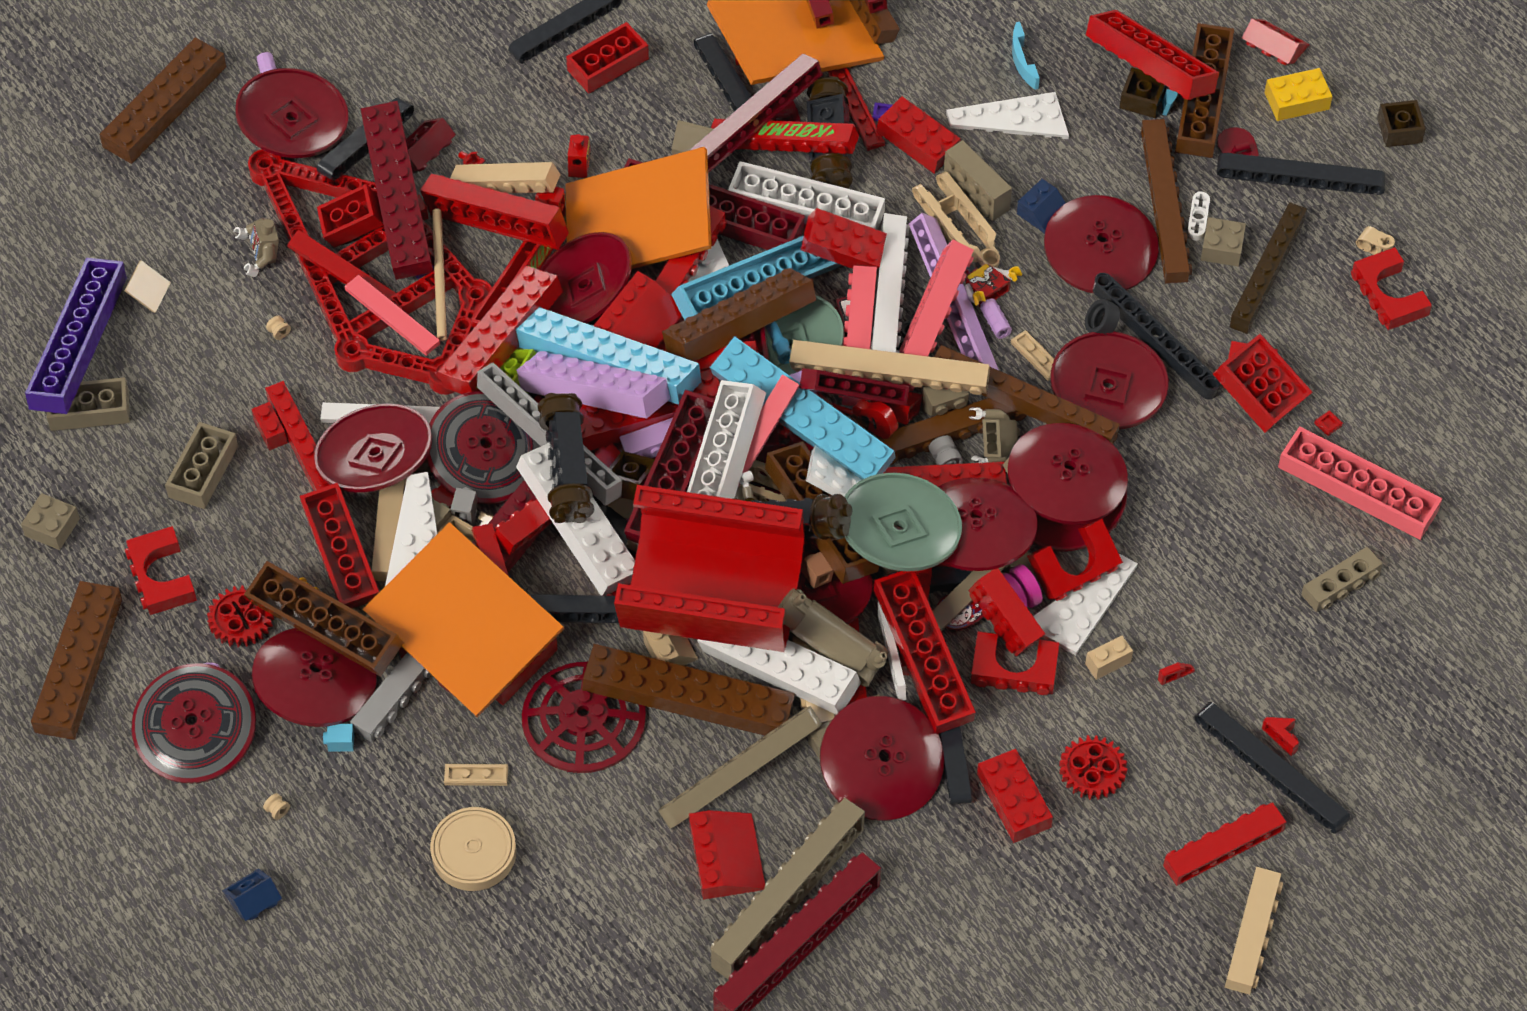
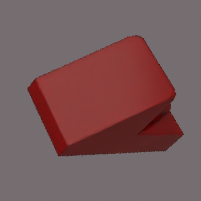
M1266 717L1263 720L1262 730L1290 756L1295 754L1298 750L1299 742L1297 737L1289 732L1294 728L1296 719Z

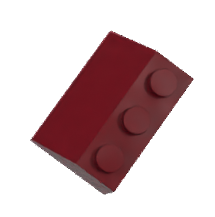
M443 117L424 121L406 138L412 171L420 172L424 170L429 160L435 159L440 154L439 151L442 148H446L452 143L451 139L456 134Z

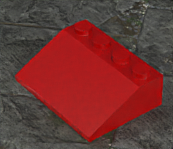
M637 271L595 323L594 327L658 348L664 340L662 331L668 329L671 325L677 324L682 314L669 293L654 280Z
M1261 334L1257 335L1226 360L1213 373L1215 378L1264 433L1312 393L1309 387Z
M713 810L689 813V826L703 900L764 890L765 880L752 813Z

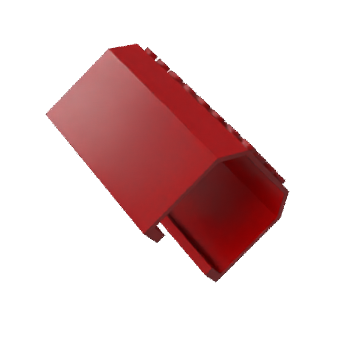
M637 485L633 505L634 507L641 508L640 538L631 585L618 583L614 605L620 627L785 652L790 628L783 625L785 609L778 608V606L791 589H797L805 539L803 509Z

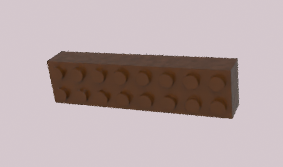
M1197 24L1192 56L1218 71L1219 76L1215 93L1191 100L1184 99L1176 153L1213 158L1234 28Z
M195 37L99 134L102 147L132 164L227 67L224 53Z
M791 268L784 269L781 273L768 277L765 281L754 284L749 289L738 292L734 296L722 300L694 316L687 317L684 321L671 325L668 329L662 331L666 352L695 362L728 345L734 336L740 339L816 301L813 281Z
M803 441L767 453L765 470L785 500L794 499L801 501L804 498L815 499L820 494L831 497V494L806 481L811 452ZM830 537L827 540L812 539L842 584L876 573L879 570V565L868 561L857 553L845 537L843 539Z
M268 561L265 562L244 594L254 605L380 677L404 643L396 633Z
M79 581L31 719L35 733L75 740L122 602V596L118 587Z

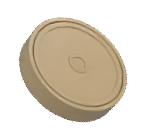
M468 807L449 814L437 825L431 838L430 851L434 868L442 880L457 889L479 891L498 884L509 874L516 859V842L511 826L500 814L486 808Z

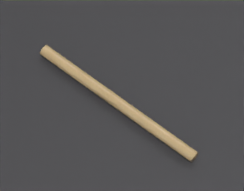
M434 209L432 211L437 338L440 341H445L447 339L442 211Z

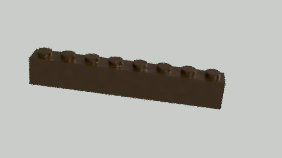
M1291 202L1288 203L1232 313L1230 328L1248 334L1305 221L1307 208Z

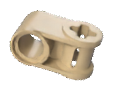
M1371 226L1366 227L1356 241L1359 249H1364L1363 251L1373 255L1380 253L1382 249L1383 251L1391 249L1395 244L1392 236L1378 231Z

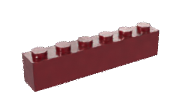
M802 368L799 387L806 390L907 406L909 386L805 368Z

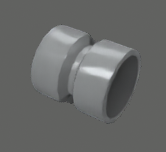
M941 436L930 443L928 449L936 460V465L963 463V459L956 449L951 436Z

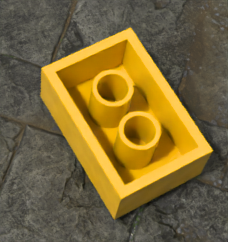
M1320 68L1271 78L1266 81L1264 93L1276 121L1330 110L1332 94Z

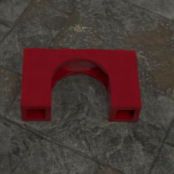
M807 0L817 29L834 24L830 0ZM865 0L870 14L888 9L887 0Z

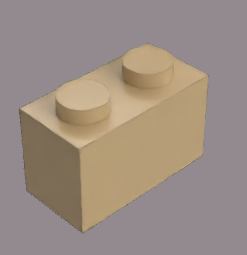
M1120 636L1088 652L1085 664L1097 680L1131 663L1133 650L1124 637Z

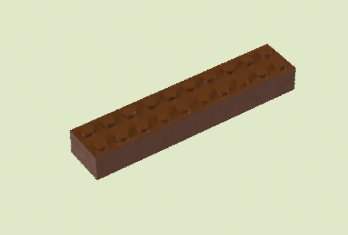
M593 644L582 690L764 736L789 719L795 693L598 644Z

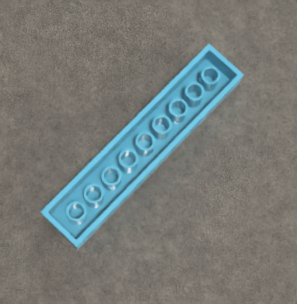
M802 236L680 285L671 295L685 320L687 317L694 316L702 310L734 296L738 292L749 289L754 284L765 281L768 277L781 273L784 269L791 268L811 279L843 265L802 251L801 246L804 237Z
M540 307L516 329L519 348L534 349L536 353L546 351L547 353L561 354L566 357L593 361L598 364H607L612 367L625 368L626 370L639 371L666 378L670 400L668 401L678 405L685 390L692 392L702 382L700 367L697 362Z
M735 336L710 367L712 374L720 380L754 384L766 392L763 405L782 374L800 385L798 381ZM799 388L779 420V423L812 447L816 445L862 480L873 475L883 474L896 458L894 450L810 390Z

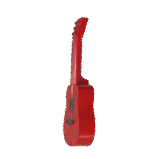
M860 400L852 409L832 403L845 416L850 417L854 414L868 423L869 427L867 430L880 438H889L898 428L893 410L885 403Z

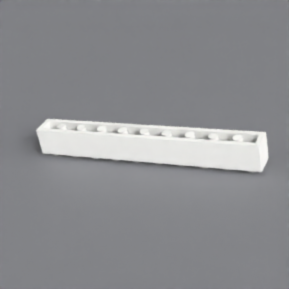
M884 213L881 231L887 233L880 267L877 270L871 350L899 353L896 347L899 348L901 336H897V333L901 331L902 322H899L898 319L902 318L903 308L900 307L904 299V294L901 291H904L905 280L902 277H905L906 266L903 263L906 264L907 252H904V249L907 250L909 240L905 236H908L910 227L906 224L907 216Z

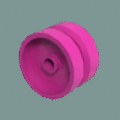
M1019 564L1010 569L1009 574L1003 573L1026 607L1033 608L1042 603L1043 597L1039 584L1026 566Z

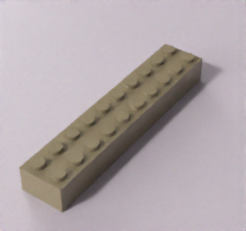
M846 798L840 803L837 802L832 807L830 815L827 818L823 817L816 831L814 833L810 832L807 835L805 843L801 848L797 847L791 855L792 858L780 866L778 874L766 882L765 889L761 893L755 894L750 906L747 909L743 908L734 924L730 923L727 926L721 939H716L710 948L711 967L728 979L732 972L735 970L739 971L744 966L743 964L749 956H754L758 952L759 947L770 939L864 831L865 811Z

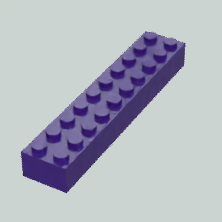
M95 258L85 259L25 392L29 410L60 414L68 413L126 282L127 276L123 261Z

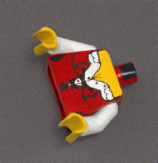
M971 264L965 270V273L968 275L965 285L968 299L981 307L982 302L993 298L997 300L1010 291L1011 280L1015 282L1018 279L1017 276H1022L1020 268L1015 266L1010 270H1002L985 264L977 269Z

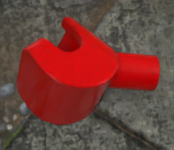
M461 151L458 155L463 160V165L484 164L486 161L484 158L478 157V152L467 154Z

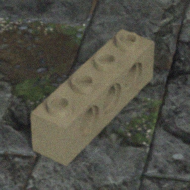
M1365 547L1305 584L1301 595L1316 612L1321 609L1327 610L1337 599L1343 600L1350 591L1354 589L1357 591L1368 580L1373 581L1377 579L1381 574L1380 571L1383 563L1368 547Z

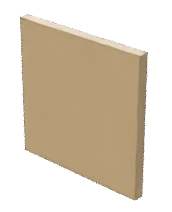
M140 260L124 291L150 311L156 313L171 282Z

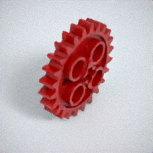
M244 585L241 586L240 590L233 586L232 592L225 589L226 595L219 593V600L213 599L214 605L209 606L210 612L207 613L209 619L207 622L211 633H214L216 639L220 638L222 644L228 640L230 647L234 642H236L237 647H240L242 642L247 647L248 641L256 644L255 638L263 639L262 632L268 634V627L273 626L271 620H274V615L251 603L244 595L247 591ZM233 603L237 605L238 610L241 616L244 617L245 623L249 629H246L244 627L241 617L237 614L236 609L233 606Z
M1087 735L1086 741L1079 737L1078 744L1071 741V747L1066 746L1065 753L1061 754L1062 760L1059 762V767H1061L1059 774L1063 775L1062 782L1068 781L1066 788L1073 787V794L1080 791L1081 798L1085 794H1088L1089 800H1091L1092 795H1096V798L1099 800L1100 794L1108 798L1109 791L1115 794L1116 788L1120 789L1121 782H1125V775H1127V768H1125L1127 761L1123 760L1125 754L1119 753V746L1113 748V741L1107 744L1105 737L1102 741H1098L1097 735L1094 740H1091L1089 735ZM1090 753H1097L1098 756H1093ZM1075 764H1080L1082 767H1076ZM1107 767H1108V768H1111L1112 770H1111V771H1107V770H1105L1104 768H1107ZM1088 779H1094L1096 782H1089Z

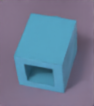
M353 724L327 726V732L323 733V743L327 744L328 752L354 751L355 733Z

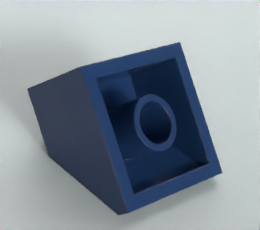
M1041 179L1018 201L1017 215L1045 234L1050 218L1066 202L1057 188Z
M259 868L222 890L244 921L255 919L261 911L273 908L277 905V901L282 899L271 877Z

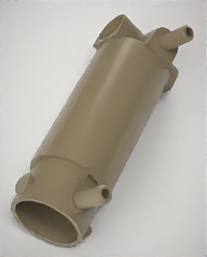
M791 589L779 604L778 608L785 609L783 625L790 628L794 635L826 658L856 671L861 681V686L868 687L878 669L885 665L889 652L883 645L877 641L873 643L818 602L808 599L801 590Z

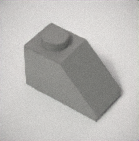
M466 487L462 489L456 488L451 505V514L472 527L475 526L478 503L476 491Z

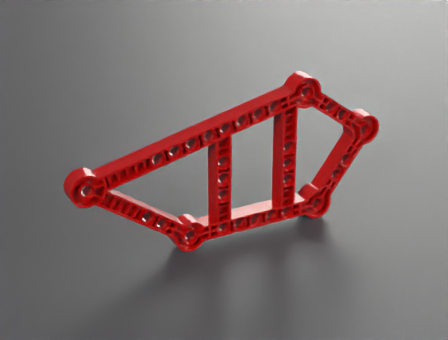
M262 149L254 152L248 160L252 181L260 186H264L289 241L297 230L306 235L308 233L285 185L336 198L365 184L377 193L375 182L342 175L336 181H333L318 173L315 167L283 160L281 156L271 154ZM423 220L431 262L434 266L433 231ZM384 225L336 254L355 267L360 268L389 251ZM443 243L445 292L453 288L459 294L460 310L442 355L435 359H429L369 344L368 338L389 325L370 310L349 321L332 286L338 279L295 252L336 340L335 357L341 369L347 372H358L366 368L428 383L430 388L438 394L448 395L454 393V391L443 387L438 371L473 330L470 320L492 289L487 281L474 279ZM435 272L429 273L388 299L405 313H412L435 299Z

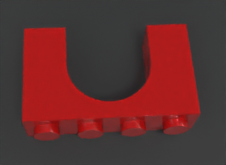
M1395 247L1355 261L1351 271L1353 280L1359 283L1361 293L1367 296L1371 309L1376 310L1380 323L1385 325L1387 330L1429 316L1432 307L1423 291L1403 298H1393L1387 296L1379 289L1377 283L1381 279L1402 272L1404 260Z
M1102 519L1078 528L1087 546L1089 560L1086 568L1077 575H1071L1062 569L1051 546L1042 547L1027 555L1047 599H1055L1056 601L1063 599L1067 596L1066 592L1070 590L1075 592L1084 587L1083 583L1097 581L1101 578L1100 574L1114 572L1118 569L1117 566L1123 563Z
M173 526L126 540L128 548L124 549L127 560H132L133 562L129 566L133 577H138L139 581H135L138 593H143L144 597L140 598L144 610L148 609L149 614L153 615L197 601L189 575L166 582L154 581L146 575L149 566L155 560L181 552Z
M978 631L971 675L972 684L979 687L994 686L1000 690L1007 688L1016 689L1022 693L1031 691L1037 692L1039 695L1053 694L1059 642L1039 640L1037 658L1034 665L1024 672L1016 673L1005 670L997 662L998 634Z

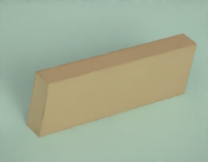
M1026 330L1011 339V344L1049 381L1054 358Z
M445 764L444 785L507 786L508 764Z

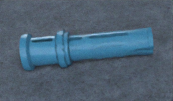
M776 321L765 327L772 339V348L778 354V361L781 364H787L790 361L791 355L789 341L783 337Z

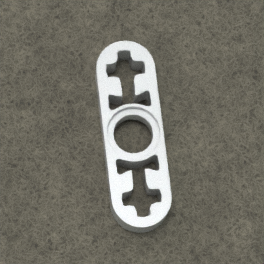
M1205 192L1195 193L1192 200L1187 234L1190 239L1195 241L1201 240L1205 235L1210 197ZM1199 199H1203L1202 207H1198ZM1202 214L1204 218L1196 219L1193 215ZM1195 225H1199L1198 233H1194Z

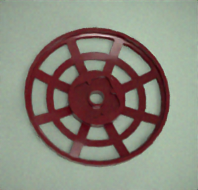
M588 662L565 664L543 675L528 692L522 709V728L530 748L545 763L567 772L592 773L616 765L635 749L640 742L645 728V706L639 705V713L627 711L625 701L618 699L620 710L610 709L605 701L608 698L607 696L582 690L583 678ZM583 667L582 675L570 676L559 682L551 677L566 669ZM582 680L581 689L569 692L564 687V685L570 682ZM545 682L552 687L544 696L541 707L529 708L531 698L539 685ZM555 692H558L563 697L559 706L547 707L550 698ZM582 709L589 711L586 716H580L578 712ZM540 715L541 725L547 737L538 745L530 732L528 717ZM546 715H559L560 725L553 731L548 725ZM608 717L620 718L612 733L604 727ZM626 719L639 721L634 736L622 748L616 738L623 730ZM567 731L577 736V742L572 744L560 739L559 736ZM599 733L604 738L596 743L585 745L586 736ZM554 742L564 749L575 751V764L558 760L546 753L545 750ZM609 744L616 753L614 756L603 761L584 764V752L598 750Z

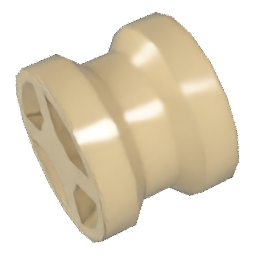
M274 316L266 325V329L273 333V337L276 340H281L291 331V327L284 323V319L281 316Z
M276 793L266 800L263 808L266 812H271L275 820H279L288 813L290 804L283 801L282 796Z

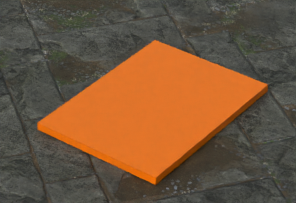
M708 0L707 2L708 9L751 85L770 82L802 54L818 60L822 72L878 62L884 59L878 44H875L850 0H830L834 24L818 29L816 28L807 0Z
M705 147L565 184L566 226L569 231L567 242L594 232L614 234L621 238L628 246L632 256V269L711 249L708 158Z
M450 522L363 608V611L376 623L396 633L404 642L401 647L476 717L564 630V627Z

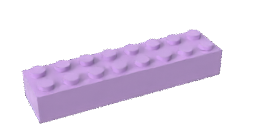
M540 351L517 369L520 388L526 392L544 396L549 393H575L584 405L646 419L670 400L666 378L639 371L626 370L625 368L612 367L607 364H598L593 361L566 357L561 354Z

